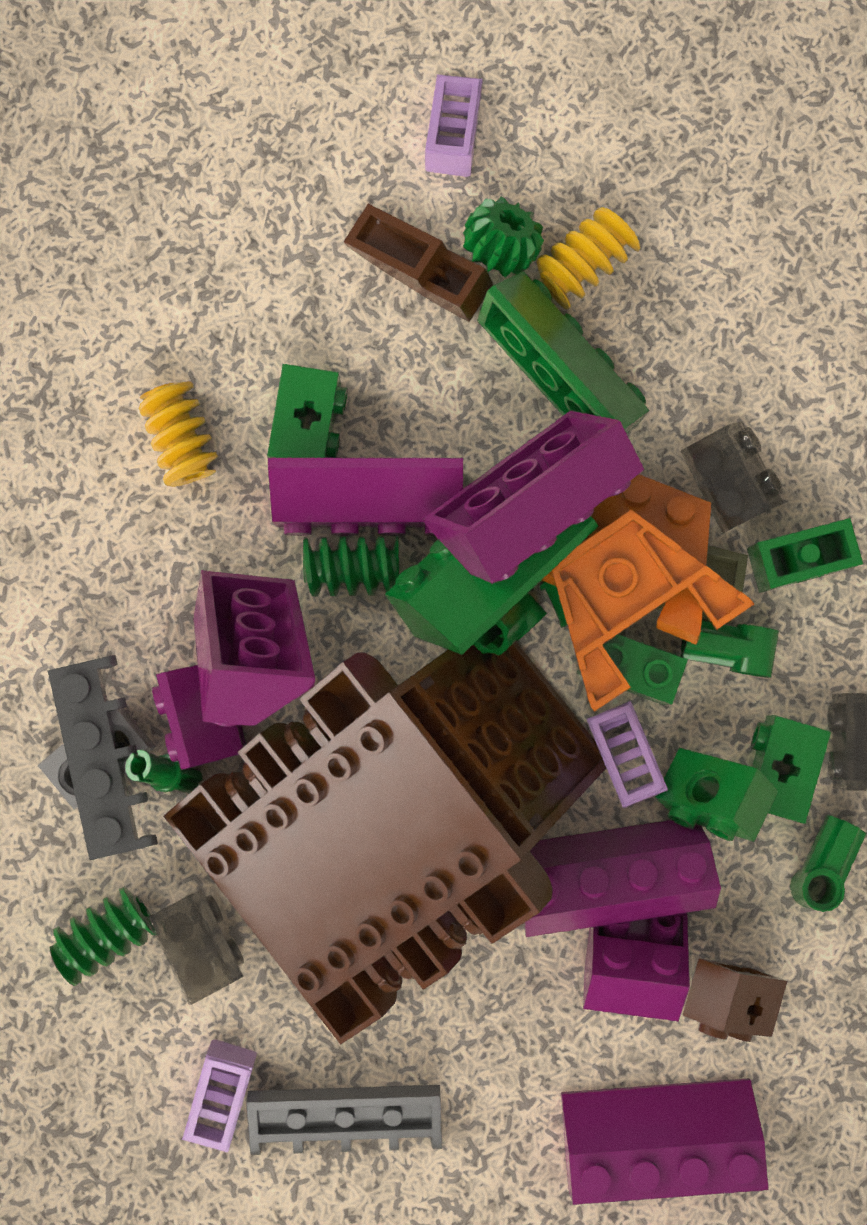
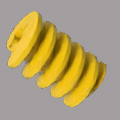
M605 207L595 210L593 214L594 221L584 219L580 223V233L577 231L567 233L565 244L555 243L551 248V256L541 255L536 261L543 284L556 302L564 309L569 310L571 308L567 297L568 292H572L581 299L585 296V291L581 284L583 280H586L594 287L599 285L600 281L595 272L597 268L608 275L614 272L609 260L612 256L621 263L628 261L624 250L626 244L637 252L641 248L639 240L631 227L620 216Z
M191 381L164 384L145 392L140 397L144 401L140 403L138 409L142 416L150 418L145 423L146 431L149 434L157 435L151 441L153 450L164 452L158 457L157 464L161 469L170 470L163 477L164 484L170 487L186 485L209 477L216 472V470L208 469L207 465L218 457L217 452H202L201 449L202 446L212 440L211 435L196 434L195 432L198 427L206 422L205 417H190L189 415L190 411L200 405L199 400L184 399L183 397L185 393L194 387Z

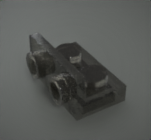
M202 890L194 891L146 917L189 1005L244 977L239 968L240 965L244 964L243 956L232 938L225 939L218 925L219 922L223 921V916L211 895L205 897Z

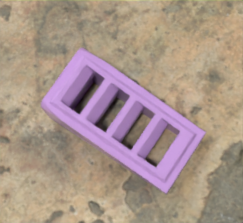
M437 74L425 149V170L427 172L464 177L471 175L482 79ZM444 95L470 98V103L444 100ZM442 113L468 117L467 119L442 117ZM440 131L465 134V137L441 136L439 134Z
M631 701L587 719L623 808L668 791ZM628 722L630 723L632 730L608 740L606 739L604 732ZM634 739L637 740L638 747L613 757L612 748ZM640 756L644 757L646 764L620 774L618 765ZM651 773L652 782L627 792L625 782Z
M220 1040L211 1041L182 1140L224 1152L229 1151L257 1053L255 1051ZM214 1080L237 1087L236 1093L209 1085V1081ZM206 1099L231 1106V1110L229 1112L203 1104V1101ZM202 1117L226 1124L225 1131L197 1123L198 1118Z

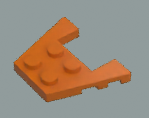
M638 474L630 480L631 484L625 491L606 498L594 507L591 517L599 527L584 541L632 509L706 566L711 502ZM551 571L542 579V581H545L549 584L556 586L554 576ZM688 589L683 590L665 603L657 619L656 628L696 645L701 633L703 610Z
M632 509L578 545L552 570L588 701L594 712L631 688L603 647V644L685 589L690 591L716 630L754 605L747 595L726 582L720 575L702 564Z

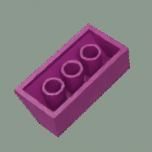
M570 410L433 510L423 520L432 533L471 575L493 584L511 577L518 570L519 564L533 553L544 551L552 546L557 539L556 536L570 525L578 524L588 519L593 514L594 507L606 498L625 491L631 484L630 480L645 469L620 420Z
M268 458L272 522L276 527H284V535L291 536L312 535V527H331V535L337 536L359 535V527L378 528V535L383 536L406 535V528H425V535L435 536L426 526L423 518L463 489V458Z
M201 570L193 622L203 722H211L224 727L237 725L255 726L314 687L315 674L295 580Z
M672 820L540 840L530 852L547 873L552 884L553 894L551 900L540 913L523 923L525 936H539L716 908L721 886L711 844L702 826L695 824L694 829H688L676 824Z
M750 1078L561 1092L567 1182L573 1205L769 1190L765 1140Z

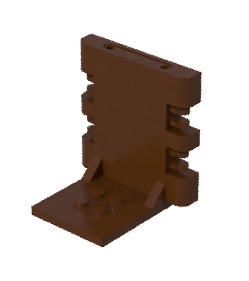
M516 641L500 656L489 652L482 654L474 644L462 655L448 649L399 685L376 658L367 653L358 652L343 661L299 699L306 707L303 715L305 725L293 721L289 724L274 723L238 751V754L245 763L243 765V773L214 774L163 816L340 1045L382 1018L396 1002L397 991L402 988V977L408 980L415 979L424 990L447 975L461 959L462 947L467 944L466 930L473 935H481L483 933L489 942L493 944L540 913L552 898L553 889L551 881L530 850L606 770V766L594 738Z

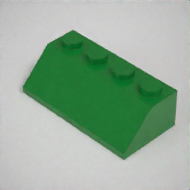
M523 271L493 285L486 292L477 322L562 416L571 410L620 420L626 434L643 420L650 410L645 405L646 399L642 392L630 382L625 383L617 375L611 358L602 349H594L582 336L584 334L583 329L577 320L568 313L563 315L551 302V293L541 281L537 279L532 281Z
M591 516L583 522L570 525L556 536L557 539L552 546L544 551L533 553L519 564L518 570L511 577L493 584L471 575L438 539L431 546V553L417 565L401 572L396 578V584L384 595L416 638L462 655L599 526Z

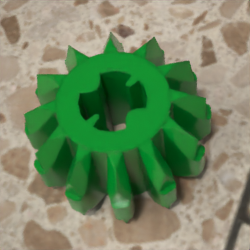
M502 196L496 202L485 198L482 204L478 205L473 213H470L465 223L463 248L473 253L472 262H482L486 265L487 272L492 269L498 270L506 278L511 272L518 274L525 271L537 259L544 242L541 236L543 226L533 221L534 212H525L520 208L519 202L515 205L509 204Z

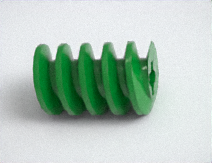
M383 536L377 538L373 550H369L365 537H359L355 550H350L346 537H340L336 550H331L327 537H321L317 551L312 550L308 537H304L303 575L304 583L307 584L311 596H319L323 583L326 584L332 597H337L342 583H345L349 596L357 595L361 583H364L369 596H375L379 583H383L387 593L396 584L395 581L399 575V536L396 537L392 550H388Z
M125 886L119 889L122 904L117 905L107 896L103 899L105 914L101 915L92 906L86 909L89 924L84 925L74 916L69 919L72 934L68 935L59 926L53 929L56 944L50 946V954L57 970L69 984L76 986L81 983L82 974L89 977L93 976L98 972L99 964L107 967L114 963L115 953L123 957L131 952V942L137 946L144 945L148 940L147 932L156 937L160 935L158 927L147 907L137 895L132 894Z

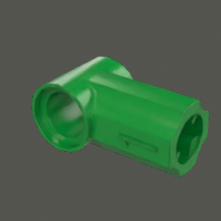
M527 593L483 634L474 645L482 654L489 652L500 656L515 641H518L529 632L547 612Z
M702 620L701 633L697 644L695 645L682 639L680 657L690 661L730 667L729 671L771 678L779 631L747 624H737V627L723 625L716 630L711 622Z
M826 815L802 869L798 870L792 877L790 890L794 900L802 907L821 912L832 911L837 908L844 899V883L867 833L845 820ZM816 876H820L825 882L826 891L820 900L813 901L808 892L809 883Z

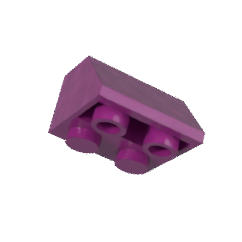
M198 665L156 674L159 685L152 687V693L158 713L160 715L166 714L171 733L165 734V743L172 762L179 761L180 768L183 770L239 755L238 751L247 744L242 725L224 727L211 722H203Z
M682 913L589 928L584 968L583 1009L679 1022L690 989L688 914Z

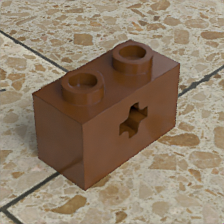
M699 958L683 1016L700 1022L698 1029L700 1032L723 1040H727L728 1036L742 1041L751 1042L753 1035L772 1037L788 981L748 966Z

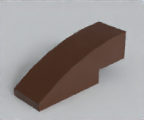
M367 204L343 241L347 247L388 275L468 322L471 321L482 304L486 292L494 285L484 267L448 250L442 240L370 204Z

